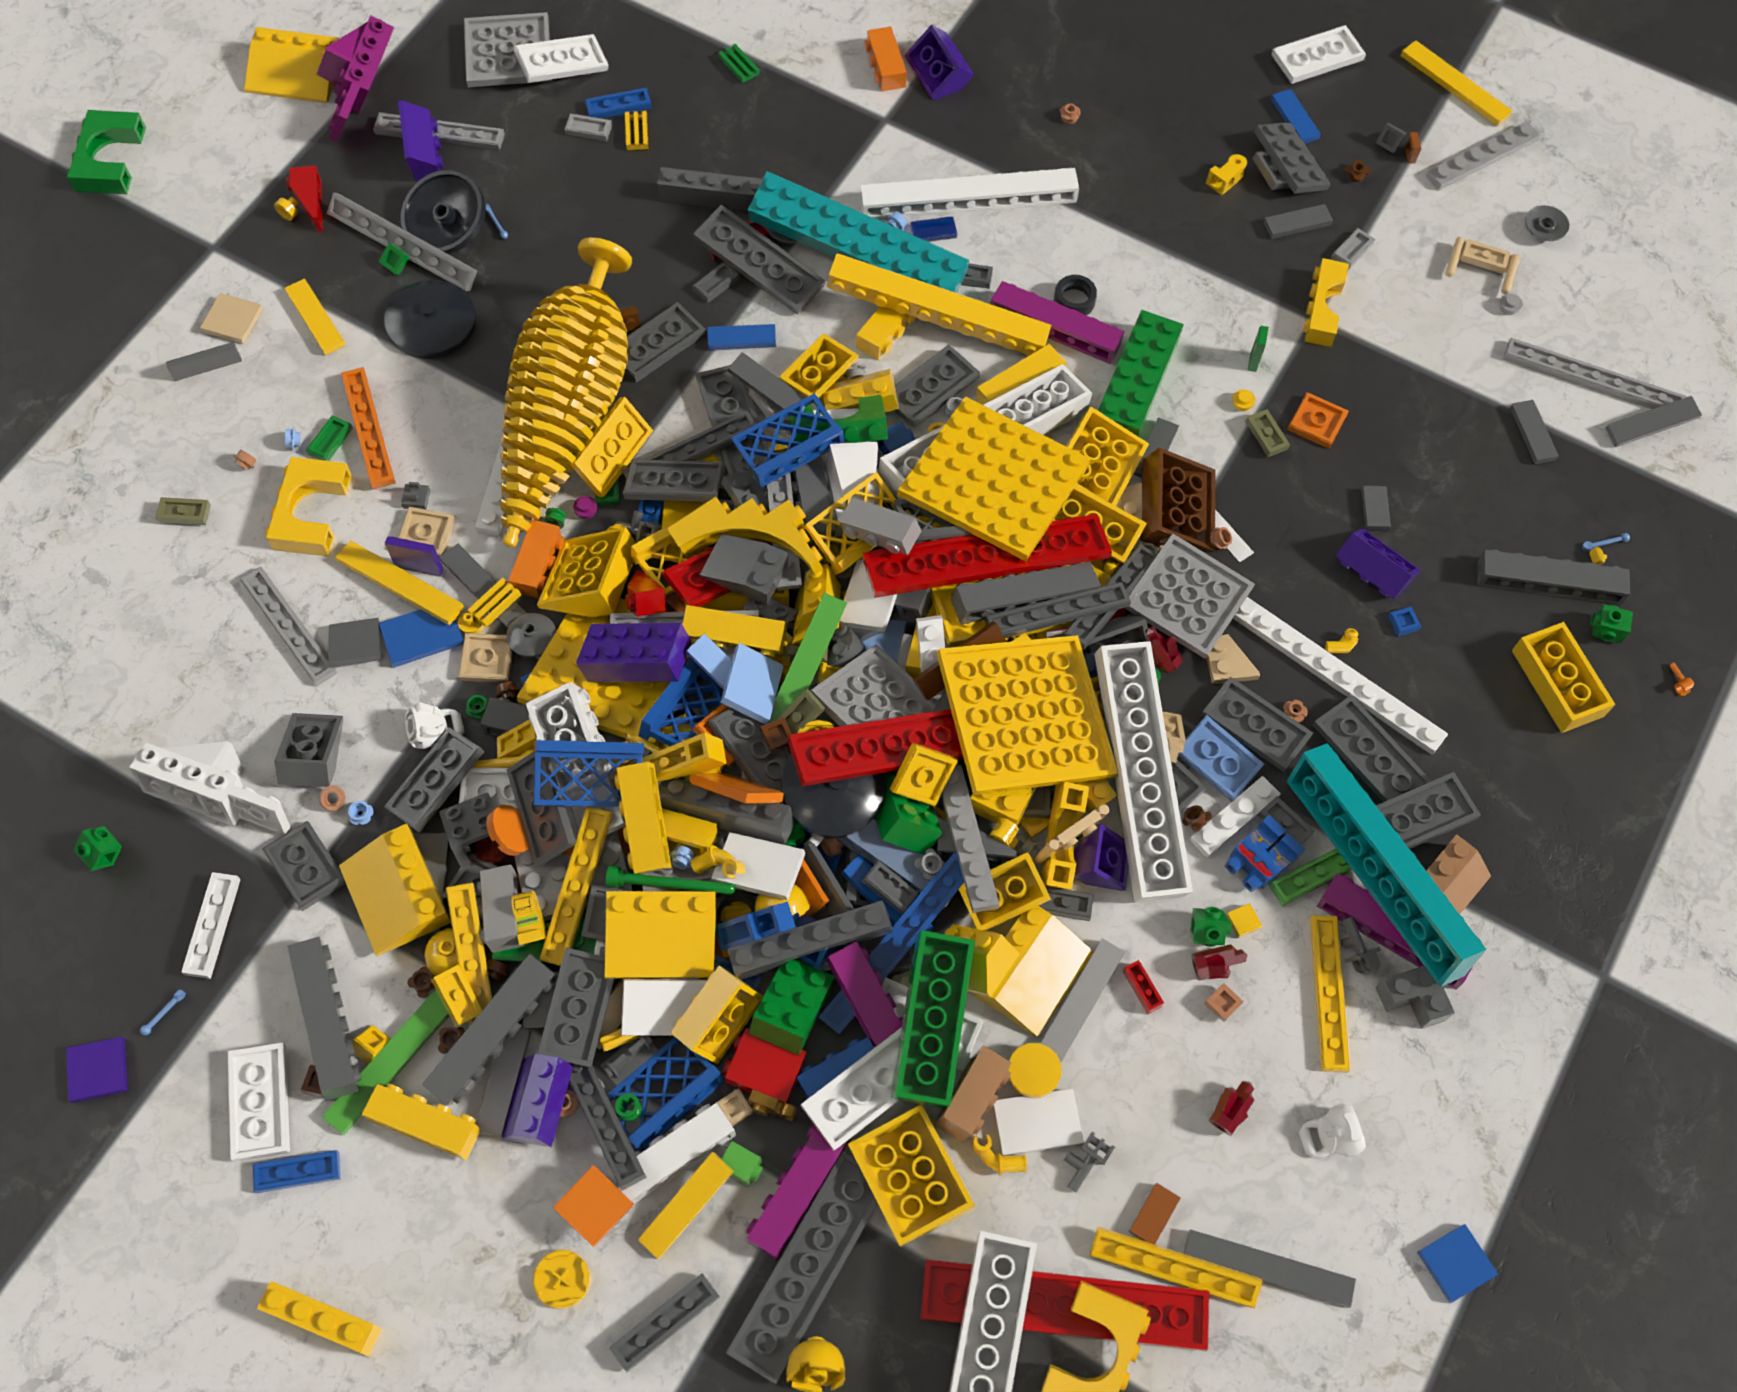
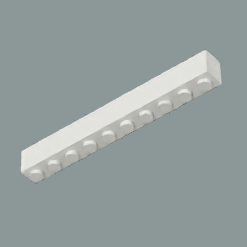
M1075 168L861 185L860 201L862 213L875 219L888 218V214H892L894 211H898L904 217L1077 203L1079 185Z

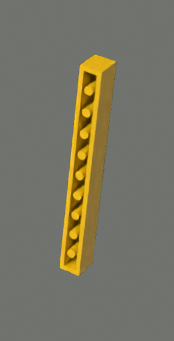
M836 253L826 288L832 289L835 292L844 293L858 300H865L879 307H886L900 314H907L921 321H928L942 328H949L961 332L963 335L973 336L987 343H994L1008 350L1024 353L1027 356L1045 347L1051 328L1050 324Z

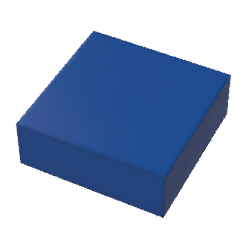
M1412 606L1390 612L1387 616L1397 637L1419 631L1421 628V624Z

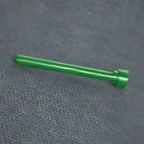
M608 866L606 873V887L618 888L619 886H624V884H635L732 894L735 891V886L731 883L626 873L625 870H621V867Z

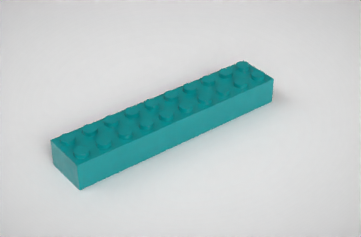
M768 171L748 208L750 221L834 258L836 253L955 293H958L968 272L970 260Z
M1328 743L1304 752L1287 780L1289 786L1437 984L1442 987L1464 977L1487 950L1481 940L1474 934L1464 918L1451 904L1448 897L1440 890L1431 875L1423 868L1414 853L1406 846L1400 835L1389 824L1383 813L1379 811L1369 798V795L1362 789L1353 774L1349 772Z

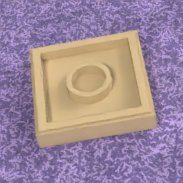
M220 293L200 329L202 333L244 344L263 311V307L258 303Z
M408 507L398 538L434 545L438 557H440L446 551L456 520L455 515Z
M465 633L458 675L459 680L493 683L508 682L513 651L507 642V635Z

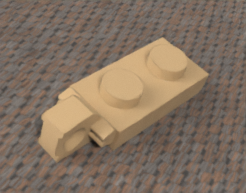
M1162 711L1170 760L1176 763L1178 754L1180 752L1183 753L1186 743L1182 718L1179 714Z

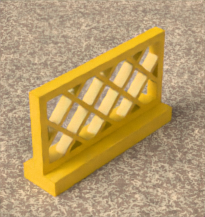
M877 472L873 473L804 525L806 531L832 565L830 569L834 575L846 570L862 557L863 552H868L875 546H871L860 539L856 542L849 541L843 531L842 539L831 537L832 525L840 526L838 521L832 520L833 510L835 508L845 510L853 495L862 497V501L867 502V498L878 500L877 505L881 507L883 502L890 503L895 510L893 505L896 498ZM872 480L879 488L878 496L868 494V484ZM908 509L904 511L912 515ZM817 522L826 523V536L818 534L813 525ZM830 541L841 543L840 554L836 557L829 550Z
M679 520L631 546L630 558L635 564L640 565L646 575L664 588L665 597L673 593L674 590L671 586L665 588L660 582V577L664 574L662 569L664 560L677 562L678 564L687 560L682 558V551L680 557L666 555L667 548L671 546L678 547L667 528ZM702 547L701 549L697 550L698 554L710 548ZM651 557L661 559L660 568L649 567L645 561Z

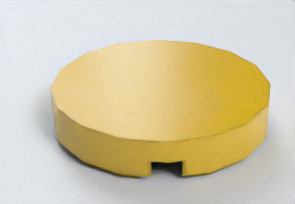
M1027 1043L1018 1047L1011 1055L1009 1061L1012 1064L1008 1069L1011 1072L1009 1081L1019 1094L1029 1098H1042L1058 1086L1062 1075L1061 1062L1057 1054L1048 1046L1040 1043Z
M556 1250L547 1254L541 1259L542 1261L538 1264L533 1274V1287L536 1295L545 1305L554 1309H567L577 1305L586 1296L590 1287L591 1274L587 1263L580 1255L570 1250Z

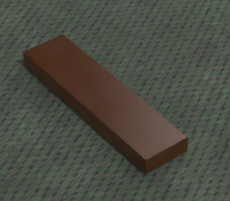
M992 621L957 647L1004 643L1007 641L997 623ZM938 661L913 678L923 698L927 701L945 689Z

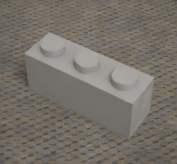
M853 497L838 520L844 535L848 538H857L871 546L878 545L895 554L899 552L908 555L921 533L915 517Z
M512 865L480 871L481 882L477 883L479 896L482 898V905H479V915L484 924V928H481L480 932L483 944H487L492 953L524 946V944L519 945L518 929L511 903L512 896L520 894L518 875Z

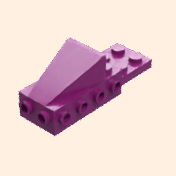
M370 15L366 23L326 47L316 74L336 84L333 93L337 94L334 103L338 105L328 127L332 131L329 139L334 142H338L350 111L359 114L395 28Z

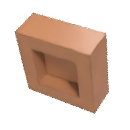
M1223 983L1204 1004L1225 1022L1244 1001Z

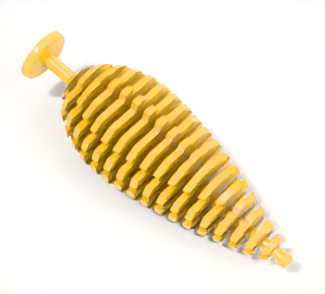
M589 237L579 242V256L584 262L593 267L588 285L578 284L581 287L565 286L543 299L538 304L540 307L537 306L529 315L532 318H528L524 322L523 329L518 336L517 344L514 348L505 394L506 406L504 407V422L502 423L504 435L501 438V446L503 447L501 462L506 466V468L502 467L501 479L507 481L506 485L503 483L501 485L502 496L506 497V501L500 500L501 510L507 514V518L502 516L503 526L507 528L502 542L510 548H514L517 545L519 533L527 532L532 527L529 522L531 520L537 521L541 517L542 512L540 510L542 508L546 509L550 504V497H555L561 488L559 485H563L569 478L567 473L574 471L570 463L576 460V454L579 451L582 452L585 448V442L588 439L591 440L594 436L593 432L601 425V421L613 405L628 362L627 329L617 305L601 288L606 273L619 274L626 272L631 267L632 257L621 246L608 240Z

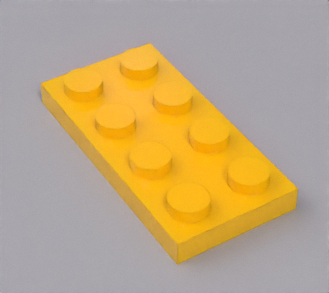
M620 397L601 421L599 428L595 429L593 432L594 436L591 440L588 439L585 442V448L582 452L579 451L576 454V460L570 463V465L597 496L605 497L622 474V469L627 467L653 430L627 398Z

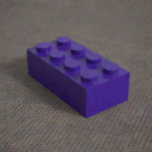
M682 623L591 624L576 664L587 682H678L688 655L686 651L690 648L692 641Z

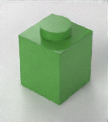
M733 1141L722 1157V1160L734 1171L730 1178L746 1187L750 1185L751 1181L756 1182L763 1171V1167L760 1166L762 1163L761 1157Z

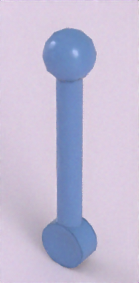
M486 204L485 211L499 230L500 238L506 239L508 233L502 229L489 204Z
M1623 533L1619 537L1594 543L1586 541L1582 545V549L1589 552L1593 547L1619 541L1627 542L1630 540V535Z
M178 990L174 994V998L147 1025L141 1026L140 1033L142 1035L150 1034L151 1028L177 1001H181L186 993L183 990Z

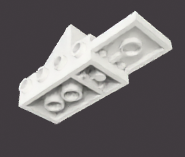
M859 408L827 410L832 419H841L857 413ZM877 442L830 444L829 451L821 456L831 505L873 473H878ZM872 480L868 484V494L878 496L879 488ZM854 495L851 496V498L853 497V498L862 500V497L854 496ZM867 498L868 503L877 505L878 500ZM835 508L833 510V519L838 521L844 510ZM835 525L834 537H842L843 530L841 526Z
M570 682L526 703L529 720L537 735L536 740L605 742L603 736L598 733L596 727L598 719L594 712L590 710L588 704L590 703V697L584 688L582 689ZM550 758L553 769L556 770L559 765ZM567 758L558 759L563 763ZM572 758L564 765L575 777L586 767L578 758ZM585 759V760H586L588 763H590V762H591L592 760H594V759ZM598 759L591 766L601 777L612 768L605 759ZM562 768L555 774L561 790L572 780ZM589 769L578 778L587 790L599 781ZM612 772L604 780L615 791L613 784L615 778ZM575 782L564 791L571 800H579L585 794ZM602 783L591 792L598 801H605L612 794ZM587 795L582 801L593 800ZM614 796V797H613L612 799H610L609 801H619V800ZM565 806L576 839L586 806ZM590 806L613 813L607 834L626 826L625 817L621 816L619 807Z
M228 741L163 748L146 742L143 748L135 754L133 763L129 767L144 793L226 824L235 826L239 818L283 835L291 827L278 799L272 796L264 797L258 795L251 788L243 787L239 777L243 767L232 743Z

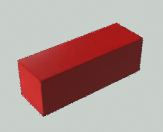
M1138 960L1126 966L1123 974L1147 1015L1162 1008L1164 1001L1141 962Z

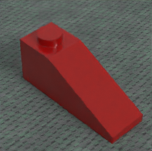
M317 167L289 168L290 177L286 178L288 190L293 192L299 206L317 231L322 232V187Z
M636 571L628 585V595L625 596L628 610L637 617L666 612L664 588L643 571Z

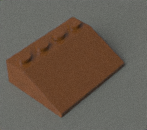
M1160 447L1143 458L1142 521L1147 524L1140 536V541L1160 547V545L1164 546L1172 534H1175L1202 552H1214L1215 546L1212 545L1210 536L1215 528V469Z

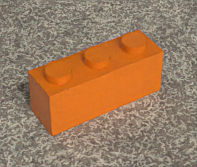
M892 27L867 30L864 48L865 52L870 54L869 63L870 67L875 70V83H879L882 92L906 88L907 72Z
M531 520L530 524L532 527L526 533L508 582L515 589L517 588L521 595L539 599L548 580L549 572L555 563L556 553L564 543V537L561 535L559 526Z

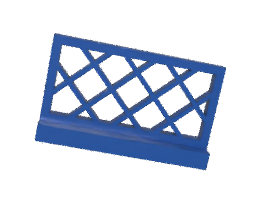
M815 393L731 437L732 442L755 475L756 481L761 488L827 453L830 444L845 443L842 428L834 422ZM812 403L816 405V414L803 412L806 406ZM787 416L797 417L795 426L783 424L784 418ZM801 418L813 420L811 429L799 427ZM818 421L828 423L830 426L825 431L815 430ZM767 427L776 428L774 437L762 435L763 429ZM780 429L793 431L790 440L778 438ZM797 432L809 434L808 440L804 442L794 441ZM746 438L755 439L753 448L743 447L740 442ZM760 440L771 442L769 451L757 449ZM775 445H787V451L782 454L774 453ZM755 455L767 457L766 462L758 467L755 466L753 460Z
M690 657L683 666L679 681L671 682L642 719L638 737L646 741L652 737L668 746H672L682 742V739L697 736L693 731L694 723L702 721L709 715L708 706L718 705L720 707L723 704L718 692L723 689ZM701 677L709 681L710 685L698 686L696 680ZM713 692L715 699L704 700L701 693ZM696 694L698 701L686 702L684 696ZM701 707L703 715L691 716L689 709ZM684 710L686 717L674 719L672 712ZM689 724L691 731L679 733L677 725ZM672 726L674 734L666 735L660 732L659 729Z
M536 740L534 742L533 805L619 807V802L622 801V798L617 794L619 791L617 789L614 791L604 779L614 770L617 771L618 766L624 760H636V764L642 763L644 743ZM541 757L552 758L559 765L549 776L541 769ZM558 758L567 759L563 763H561V761ZM572 758H578L586 766L576 777L564 766ZM585 759H594V760H592L590 763H588ZM598 759H605L612 766L603 777L591 767ZM611 759H620V761L614 764ZM561 768L572 778L562 790L551 780V777ZM588 769L599 779L589 790L578 780ZM540 773H541V774L543 775V777L545 778V780H544L541 784H540ZM548 781L559 793L551 800H540V788ZM574 782L585 792L579 800H571L564 793ZM600 783L612 793L605 801H598L591 794ZM560 795H562L566 800H556V799H557ZM588 795L593 801L582 800ZM615 796L619 801H609V800L612 799V798Z
M676 1037L671 1039L651 1058L606 1094L611 1102L623 1094L630 1093L631 1084L636 1080H645L644 1093H630L638 1099H643L642 1112L639 1116L641 1117L640 1126L630 1134L625 1128L626 1121L621 1119L620 1122L629 1142L640 1153L650 1147L649 1143L664 1135L724 1083L717 1068L711 1065L705 1057L695 1053L688 1047L686 1057H672L673 1048L681 1043ZM657 1062L666 1063L665 1075H651L652 1066ZM671 1063H685L684 1075H670ZM690 1063H702L706 1068L698 1076L689 1075ZM650 1081H664L663 1093H649ZM669 1081H683L682 1090L677 1094H668ZM648 1099H662L661 1108L656 1112H646ZM626 1104L623 1106L625 1112L628 1110V1105Z

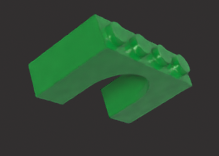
M87 110L86 117L82 120L81 133L77 137L76 150L72 154V163L70 169L67 170V180L71 183L75 192L128 194L132 177L125 163L101 162L94 160V157L101 148L109 144H142L146 126L139 112Z
M881 395L858 397L859 411L846 418L833 419L842 428L845 443L888 439L886 415ZM812 404L806 406L803 412L813 414ZM789 416L790 425L795 426L797 417ZM801 418L799 427L811 429L813 420ZM818 421L815 430L825 431L830 426L828 423ZM797 432L794 441L804 442L808 440L809 434Z

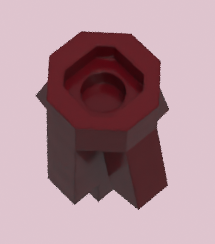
M1154 626L1146 629V636L1151 642L1154 664H1156L1160 672L1169 673L1176 670L1183 661L1182 656L1177 650L1175 637L1166 638L1165 641L1162 634L1157 633Z
M1231 944L1192 953L1191 959L1198 981L1229 978L1231 973L1229 966L1246 962L1247 953L1242 949L1236 950Z
M1242 1081L1236 1090L1233 1087L1225 1088L1214 1113L1208 1120L1214 1127L1229 1136H1232L1236 1128L1248 1118L1247 1111L1255 1101L1252 1095L1254 1087L1251 1082Z

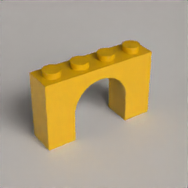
M299 457L290 458L289 464L284 468L283 484L278 488L276 506L274 505L271 511L272 520L270 526H267L265 530V538L272 550L329 557L335 537L330 525L302 521L295 518L293 514L298 502L310 494L328 493L346 496L352 478L347 463Z
M1081 1281L1071 1310L1103 1324L1112 1332L1117 1345L1114 1363L1107 1372L1094 1378H1083L1050 1364L1040 1392L1125 1391L1130 1378V1374L1126 1372L1130 1361L1135 1363L1140 1345L1136 1343L1140 1333H1146L1151 1317L1147 1316L1148 1310L1145 1307Z

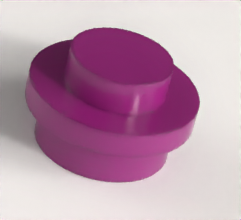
M581 496L575 500L573 509L580 518L589 519L596 513L597 503L590 496Z

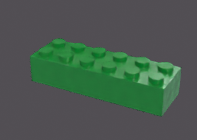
M1141 309L1098 411L1138 437L1141 434L1179 343L1184 326L1183 323Z
M921 930L916 935L890 1099L944 1109L951 1106L975 940Z

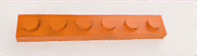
M364 367L342 372L341 375L372 489L396 484Z

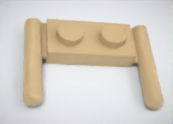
M1457 237L1445 275L1447 277L1454 276L1460 258L1462 262L1501 274L1506 272L1501 292L1508 294L1513 284L1520 256L1518 254L1510 255L1511 252L1469 239L1465 241L1464 238Z
M1101 805L1097 810L1095 809L1051 840L1033 857L1034 865H1041L1049 856L1062 847L1065 851L1078 842L1076 837L1083 834L1086 837L1097 829L1095 825L1109 813V807Z

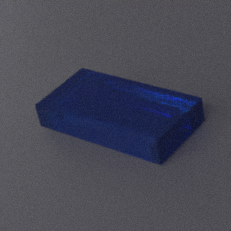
M953 216L910 222L912 235L927 242L957 238V229Z

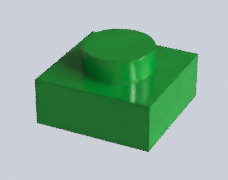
M388 243L379 263L394 274L400 275L410 255L395 244Z

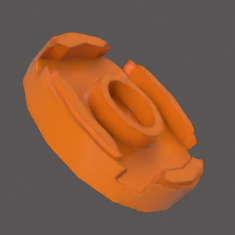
M502 804L489 813L487 817V830L492 841L496 840L500 845L498 846L499 850L510 856H518L530 848L517 808Z

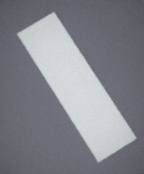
M1215 510V528L1226 527L1232 535V543L1228 545L1227 549L1239 562L1252 555L1254 552Z

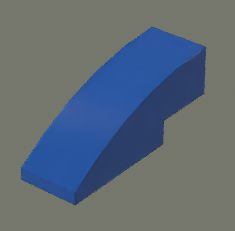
M787 901L715 925V933L722 952L796 928Z

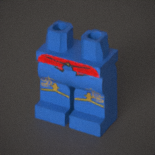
M1270 815L1234 848L1225 864V868L1231 874L1235 875L1241 869L1248 874L1242 883L1249 892H1253L1260 887L1264 889L1271 881L1296 862L1305 851V848L1289 833L1282 838L1286 830Z

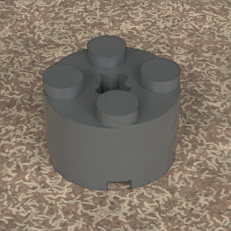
M839 621V628L835 630L828 645L827 661H825L827 666L844 667L866 651L865 644L842 621Z

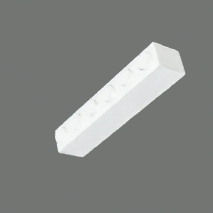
M717 1103L712 1106L710 1104L703 1106L696 1112V1117L690 1121L685 1119L673 1127L672 1133L666 1137L661 1135L649 1143L650 1147L642 1153L640 1151L635 1152L647 1178L621 1192L636 1204L735 1137L734 1128ZM611 1169L607 1170L604 1175L620 1190Z

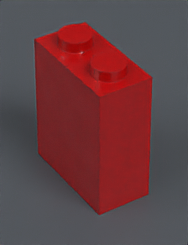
M746 1028L744 1034H738L733 1049L736 1050L733 1060L728 1059L724 1066L722 1074L726 1075L725 1084L737 1089L739 1088L749 1094L752 1093V1090H756L778 1099L779 1102L788 1104L797 1082V1077L800 1074L799 1072L806 1060V1051L801 1050L798 1056L749 1034L750 1029Z

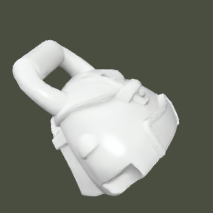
M424 703L411 705L408 711L405 712V727L409 743L413 747L420 749L434 746L447 730L445 719L447 715H451L454 731L462 735L465 730L461 713L454 709L440 710L436 706Z
M1338 1104L1332 1107L1323 1118L1310 1120L1303 1124L1299 1131L1305 1153L1313 1158H1324L1333 1153L1344 1155L1345 1157H1356L1366 1147L1358 1118L1351 1105ZM1310 1128H1317L1318 1135L1323 1145V1148L1316 1152Z

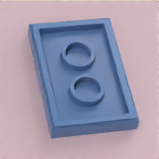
M1207 715L1186 738L1183 753L1180 752L1178 754V757L1231 802L1236 799L1264 765L1263 762Z

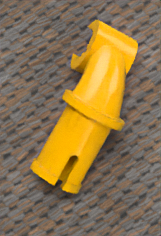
M716 846L709 847L707 852L694 857L691 861L692 869L697 874L715 865H722V873L727 878L736 879L734 870L736 874L745 873L743 862L735 860L730 853Z
M988 1134L985 1138V1147L978 1144L977 1135L974 1137L972 1151L980 1156L981 1160L989 1168L996 1171L998 1176H1002V1173L1010 1172L1026 1173L1027 1159L1025 1154L1002 1156L1001 1153H997L995 1155L990 1149L992 1140Z

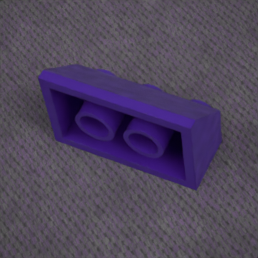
M932 24L904 55L933 100L960 91L974 76V73L948 34Z
M398 101L405 158L417 182L425 176L441 171V168H444L442 156L438 154V150L441 149L439 136H436L435 132L439 131L437 119L432 118L429 109L405 101Z
M1364 528L1353 532L1336 554L1341 559L1339 561L1341 565L1349 570L1352 568L1360 573L1358 575L1360 579L1368 584H1371V582L1379 587L1378 591L1387 598L1398 597L1421 572L1419 568Z
M533 1054L523 1059L502 1140L552 1147L573 1069L571 1064L557 1056Z

